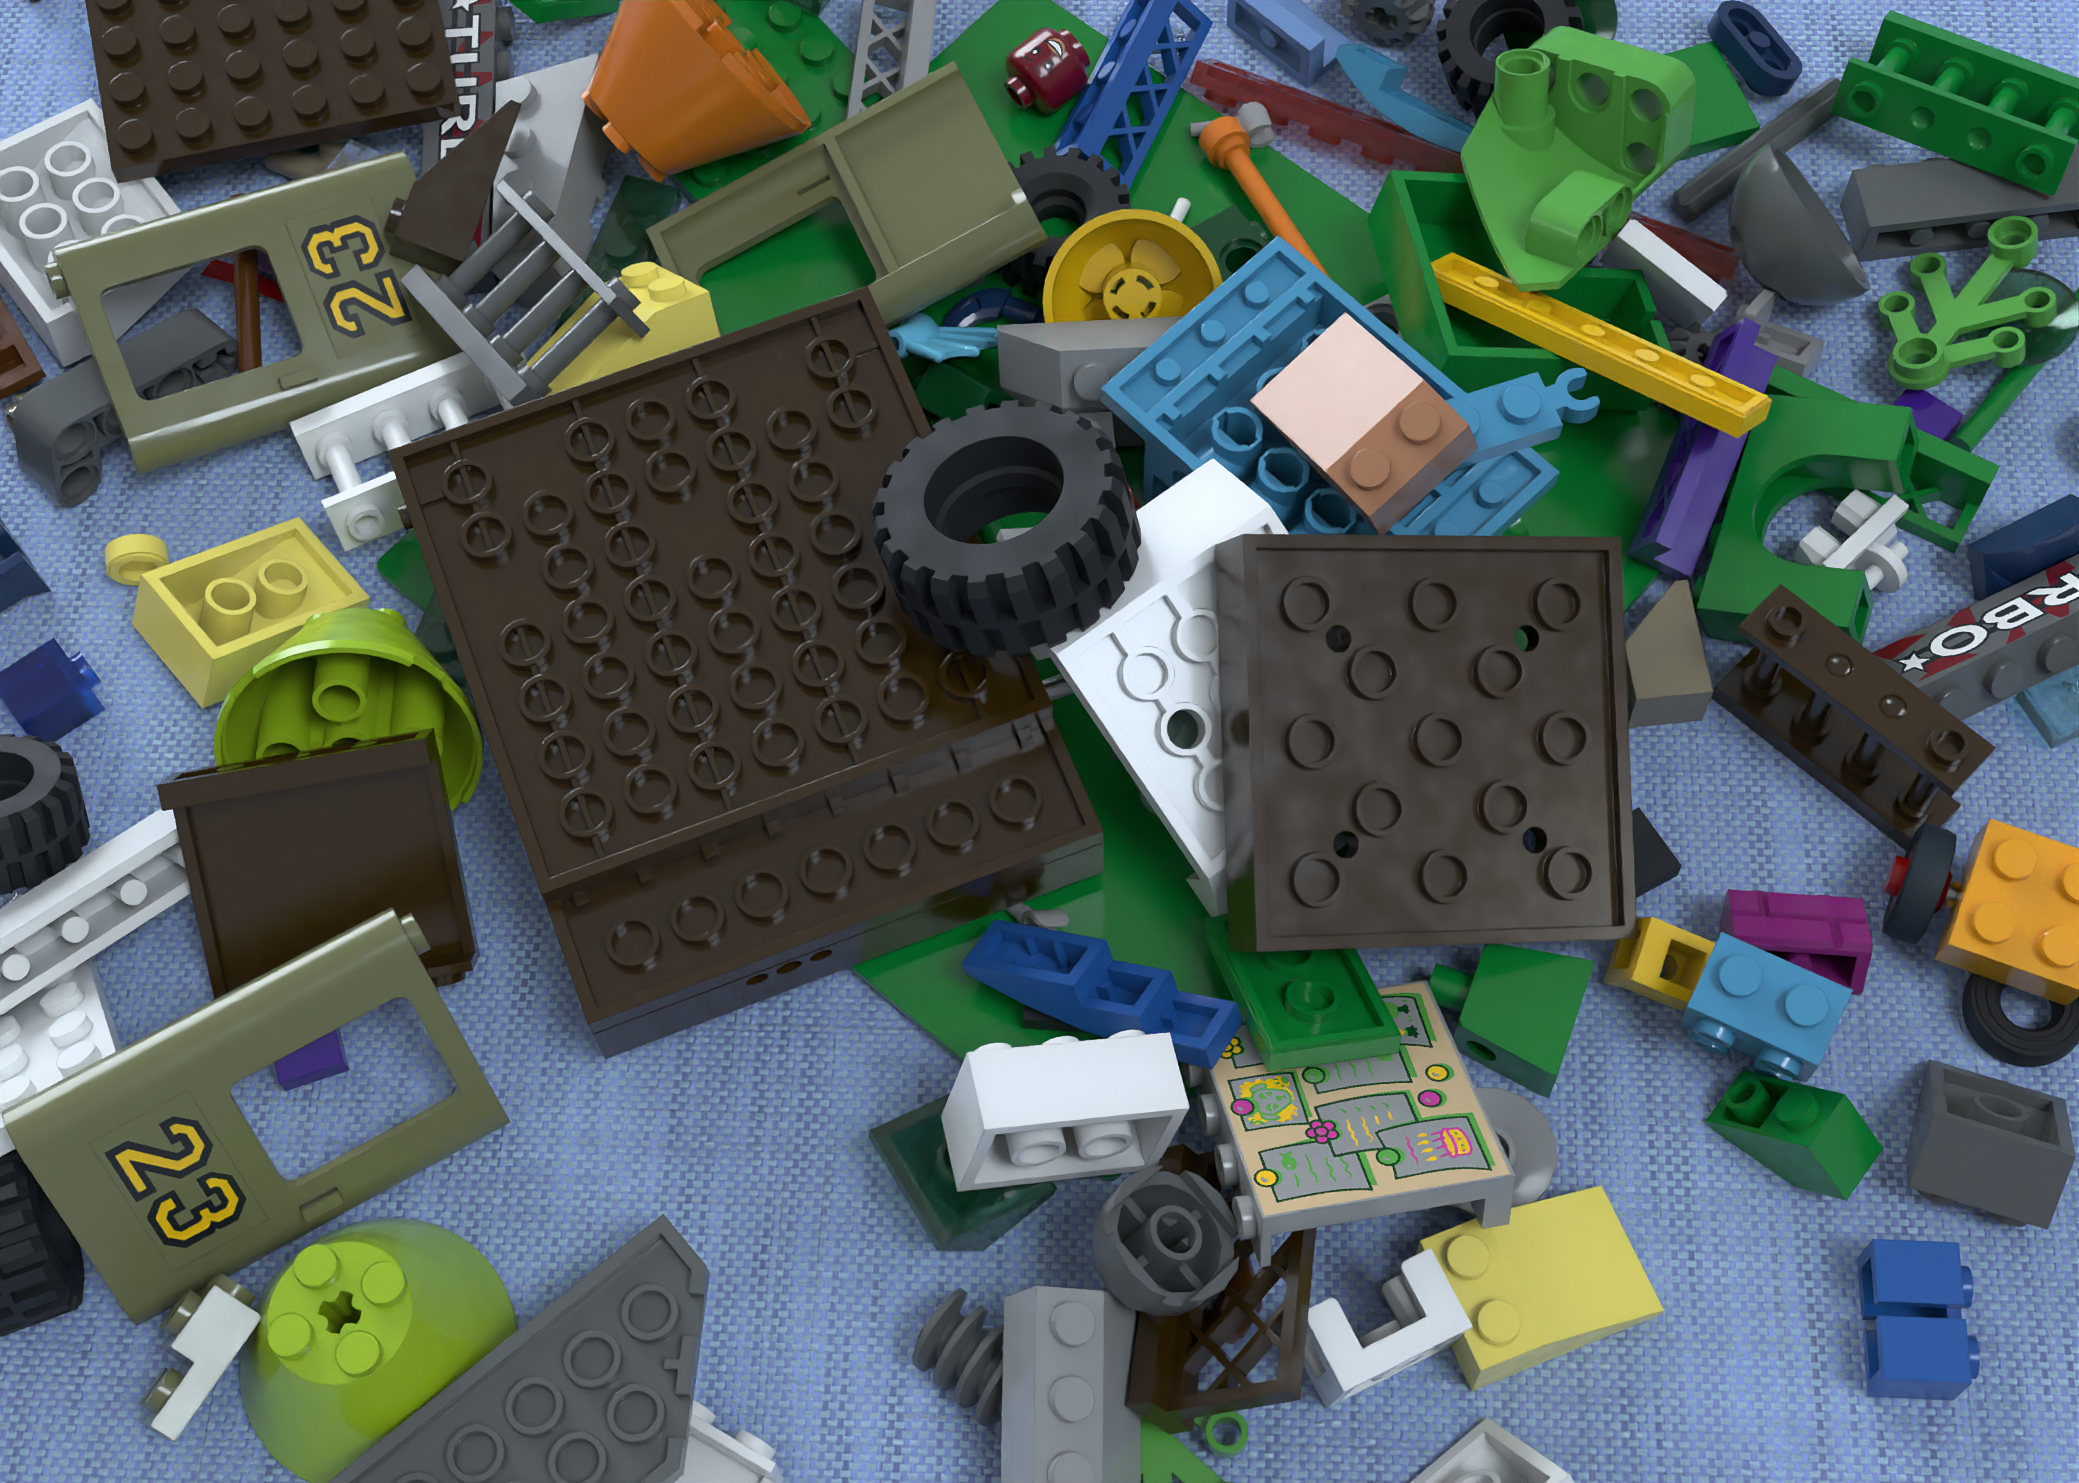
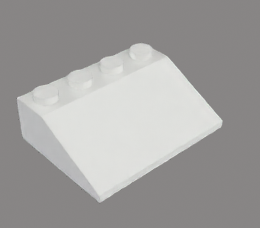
M92 98L0 141V283L63 368L90 355L91 351L75 310L70 305L67 297L56 300L44 269V264L54 262L51 250L181 212L155 177L117 183L111 170L103 112ZM192 267L105 292L101 297V303L116 341Z

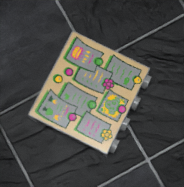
M1427 980L1377 988L1402 1035L1397 1054L1267 1072L1243 1021L1212 1070L1181 1062L1186 1086L1188 1088L1197 1087L1200 1094L1197 1097V1111L1202 1133L1205 1137L1214 1135L1217 1142L1214 1148V1158L1219 1182L1222 1187L1232 1186L1235 1194L1232 1200V1210L1236 1219L1238 1237L1240 1240H1251L1260 1267L1271 1265L1272 1235L1469 1201L1482 1229L1509 1224L1515 1181L1514 1171Z

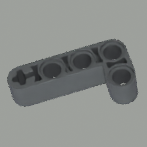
M190 308L181 311L118 344L136 393L144 400L158 399L230 377L238 368L237 340L199 309ZM93 358L29 391L18 402L13 412V426L20 469L61 505L74 507L83 503L97 490L101 481L100 449L123 437Z

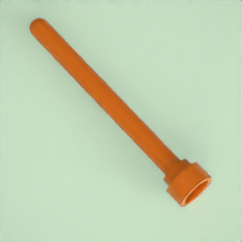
M1223 116L1209 123L1200 134L1199 146L1210 163L1224 170H1230L1275 238L1279 235L1330 278L1249 158L1250 137L1239 120L1233 116Z

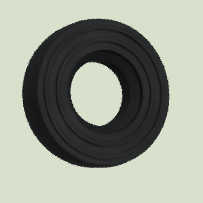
M1974 973L1970 975L1962 998L1964 1021L1977 1044L1994 1058L2019 1067H2040L2065 1057L2079 1043V997L2067 1006L2049 1000L2051 1005L2049 1023L2041 1028L2026 1029L2012 1023L2002 1010L2001 994L2008 985Z

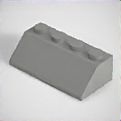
M1036 1285L1004 1297L1001 1483H1141V1415L1128 1406L1140 1311L1125 1306L1111 1293L1102 1290Z

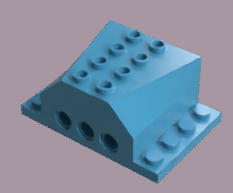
M1278 235L1101 387L1100 401L1145 440L1142 501L1145 504L1169 489L1179 478L1183 479L1207 461L1215 459L1272 507L1289 534L1378 535L1252 405L1250 400L1345 312L1422 377L1444 400L1467 393ZM1531 447L1455 470L1384 535L1501 536L1556 485L1560 472Z

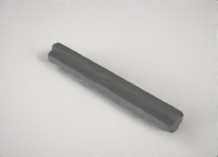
M1830 78L1824 81L1675 191L1673 201L1670 204L1673 212L1679 214L1685 222L1694 221L1733 192L1744 167L1770 141L1777 144L1786 153L1836 116L1830 112L1841 83L1838 78Z

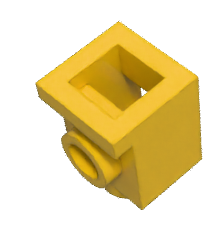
M1654 917L1637 918L1638 939L1616 940L1603 982L1613 987H1623L1676 1010H1686L1716 943ZM1665 963L1666 971L1664 976L1661 978L1659 976L1663 964Z

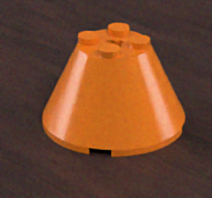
M622 0L589 87L581 94V98L601 120H609L602 127V130L610 141L626 155L634 148L640 154L637 157L639 163L658 183H662L670 175L800 135L811 125L810 118L798 99L759 50L755 48L753 51L749 49L746 51L737 38L729 31L727 27L733 21L714 0Z

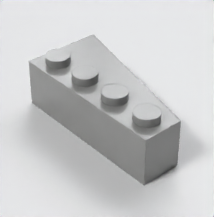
M600 53L496 83L495 112L510 100L522 105L493 182L492 233L516 211L495 189L504 179L520 197L530 189L555 214L547 224L585 263L594 233L593 227L589 224L592 210L596 203H602L606 182L601 178L607 154H614L616 146L602 130V127L609 120H601L581 98V94L589 87L601 56ZM533 228L491 271L501 281L544 238ZM560 257L518 299L525 308L534 306L572 267Z

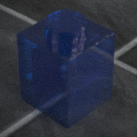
M55 638L0 672V698L27 735L41 737L42 742H56L105 710L91 690L101 683L99 677L80 651L68 658Z

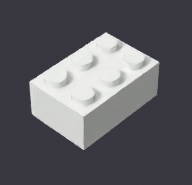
M1126 1030L1118 1032L1107 1039L1079 1041L1076 1037L1062 1036L1050 1039L1042 1045L1012 1048L1007 1043H991L979 1047L974 1052H967L941 1119L957 1192L1137 1172L1149 1166H1157L1190 1107L1170 1032L1145 1035L1140 1030Z

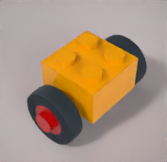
M1990 818L1974 837L1960 881L1954 880L1951 884L1953 876L1951 864L1956 849L1957 836L1947 829L1922 823L1915 832L1905 856L1896 855L1889 869L1883 892L1889 894L1890 898L1883 919L1882 932L1891 938L1917 944L1927 930L1933 915L1940 911L1944 903V907L1950 908L1934 956L1935 960L2065 1006L2079 997V848Z

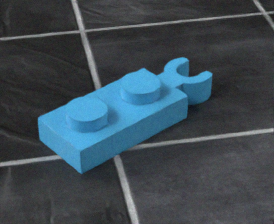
M1572 368L1566 370L1557 378L1554 385L1547 387L1544 386L1539 373L1535 372L1445 400L1470 425L1478 449L1455 470L1560 437L1563 427L1561 419L1574 424L1585 423L1593 419L1600 405L1598 396L1589 397L1586 400H1576L1569 395V392L1583 388L1587 377L1585 369Z

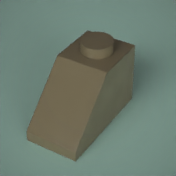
M1688 580L1674 581L1625 642L1629 728L1702 721L1713 694Z

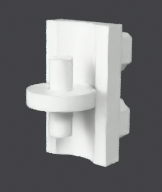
M1855 489L1841 502L1831 519L1834 525L1850 537L1842 544L1820 526L1814 527L1798 544L1793 559L1800 564L1864 571L1870 591L1875 587L1887 593L1896 592L1907 581L1908 573L1902 560L1909 554V551L1903 543L1895 541L1889 548L1886 546L1895 538L1897 534L1895 523L1907 512L1909 505L1894 494L1882 506L1877 501Z

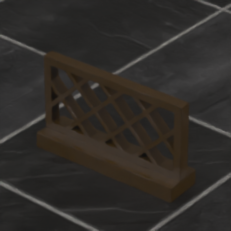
M1185 1144L1167 1147L1164 1155L1160 1158L1159 1166L1163 1167L1159 1171H1169L1180 1175L1187 1170L1202 1177L1221 1194V1184L1216 1171L1214 1151L1196 1154ZM1233 1190L1224 1199L1232 1214V1200L1235 1197ZM1316 1228L1291 1232L1290 1236L1278 1250L1271 1255V1265L1262 1267L1240 1293L1228 1283L1223 1292L1233 1302L1207 1332H1205L1207 1305L1213 1298L1179 1316H1151L1140 1312L1128 1406L1170 1435L1193 1431L1194 1418L1300 1400ZM1238 1238L1233 1244V1260L1239 1256L1237 1271L1254 1252L1250 1239L1240 1240ZM1282 1278L1286 1282L1285 1300L1265 1321L1254 1308L1277 1281ZM1248 1317L1259 1330L1232 1360L1220 1347L1245 1318ZM1275 1345L1280 1350L1277 1379L1253 1383L1247 1375L1268 1350ZM1214 1355L1225 1369L1205 1392L1197 1393L1200 1370Z

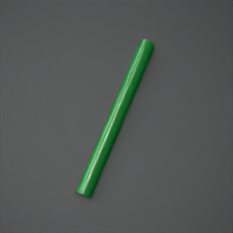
M2079 288L2057 312L2056 319L2047 325L2026 349L2024 360L2007 371L1949 440L1950 444L1971 453L2079 325Z

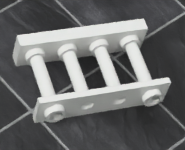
M464 352L289 422L315 480L332 474L340 493L322 500V503L345 552L404 528L397 506L403 505L405 502L394 471L362 483L354 464L387 450L411 443L412 440L443 427L449 430L469 423L468 417L499 404L502 405L504 410L513 408ZM524 352L520 354L524 360L517 366L518 369L527 363Z

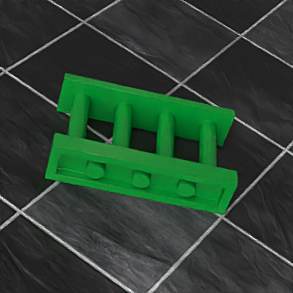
M1890 10L1882 21L1869 61L1865 62L1854 57L1849 59L1830 113L2055 197L2075 148L2079 143V78Z

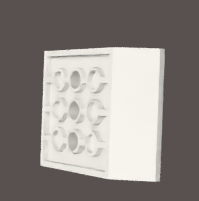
M1211 459L1136 511L1141 528V545L1137 550L1139 560L1131 579L1123 581L1125 590L1112 608L1103 606L1099 610L1101 617L1095 624L1084 632L1079 627L1066 634V642L1050 649L1048 643L1030 647V650L1037 661L1050 657L1195 870V873L1186 878V880L1210 916L1214 917L1228 915L1215 545L1241 534L1289 533L1272 507L1215 459ZM1330 628L1326 634V643L1335 652L1340 649L1341 638L1336 630ZM1178 710L1192 715L1198 726L1197 739L1188 749H1181L1175 746L1167 734L1168 721ZM1338 833L1334 839L1333 847L1335 852L1348 843L1347 838L1342 833Z

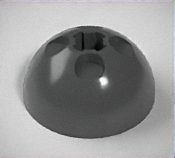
M1770 141L1744 167L1735 184L1730 200L1728 214L1730 239L1743 265L1753 279L1763 288L1775 291L1776 297L1800 305L1824 306L1837 304L1856 298L1869 291L1871 288L1867 275L1837 222L1793 161L1777 144Z

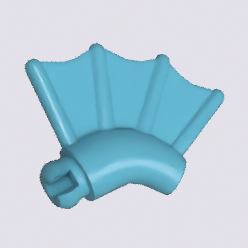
M919 312L902 320L899 327L888 332L900 360L925 358L935 363H940L944 359L957 356L975 358L979 356L982 349H996L998 347L996 328L938 327L930 316Z

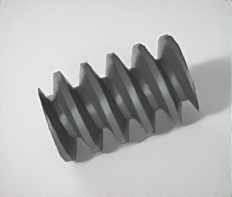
M959 1288L937 1307L922 1328L912 1355L913 1365L923 1372L935 1368L933 1382L943 1390L956 1386L954 1401L959 1406L968 1408L977 1404L975 1420L984 1427L999 1422L996 1438L1001 1442L1003 1350L1001 1348L1003 1346L1004 1324L999 1325L986 1335L980 1330L987 1317L988 1310L980 1306L964 1317L960 1311L968 1293Z

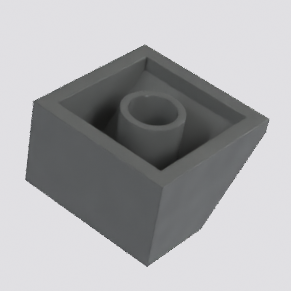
M1929 1059L1924 1073L1906 1154L1908 1187L1916 1189L1921 1196L1937 1204L1951 1206L1958 1202L1984 1210L1993 1219L2009 1226L2023 1227L2026 1224L2048 1230L2076 1157L2065 1099Z

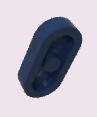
M1735 0L1724 1L1719 5L1708 23L1707 29L1709 36L1720 52L1728 58L1743 76L1746 85L1753 92L1761 96H1782L1787 94L1802 73V63L1798 56L1767 19L1754 7Z

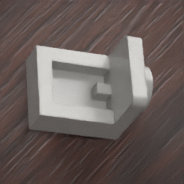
M1764 288L1750 305L1743 303L1739 307L1732 325L1744 317L1761 325L1754 345L1778 356L1775 365L1807 378L1820 362L1825 341L1769 322L1776 292Z

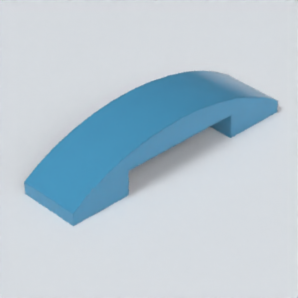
M1363 44L1339 45L1335 57L1354 86L1374 107L1397 125L1417 137L1461 153V149L1474 126L1401 90V84L1409 67Z

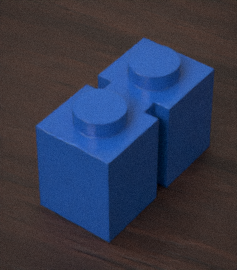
M1872 1239L1857 1258L1862 1320L1876 1321V1331L1866 1330L1863 1333L1867 1396L1955 1400L1972 1384V1379L1977 1378L1980 1367V1351L1977 1338L1974 1335H1967L1966 1319H1962L1961 1309H1969L1972 1304L1973 1278L1969 1266H1961L1959 1242Z

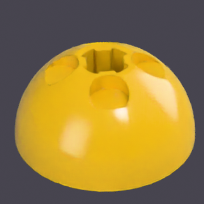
M1146 209L1117 210L1086 222L1076 229L1061 245L1046 275L1043 289V314L1045 323L1185 316L1223 282L1212 253L1201 238L1189 227L1168 215ZM1137 278L1143 280L1147 285L1152 284L1153 286L1147 289V287L1142 282L1138 281ZM1122 280L1125 281V282H1123V283L1118 287L1116 293L1110 292L1111 289H1112V290H1115L1116 287H1117V285H1118Z

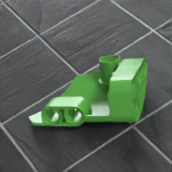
M1566 26L1552 28L1528 49L1505 51L1497 57L1494 91L1461 149V162L1486 233L1503 267L1519 292L1560 289L1620 233L1629 218L1633 202L1688 151L1691 143L1697 88L1696 79L1691 69L1684 62L1670 56Z

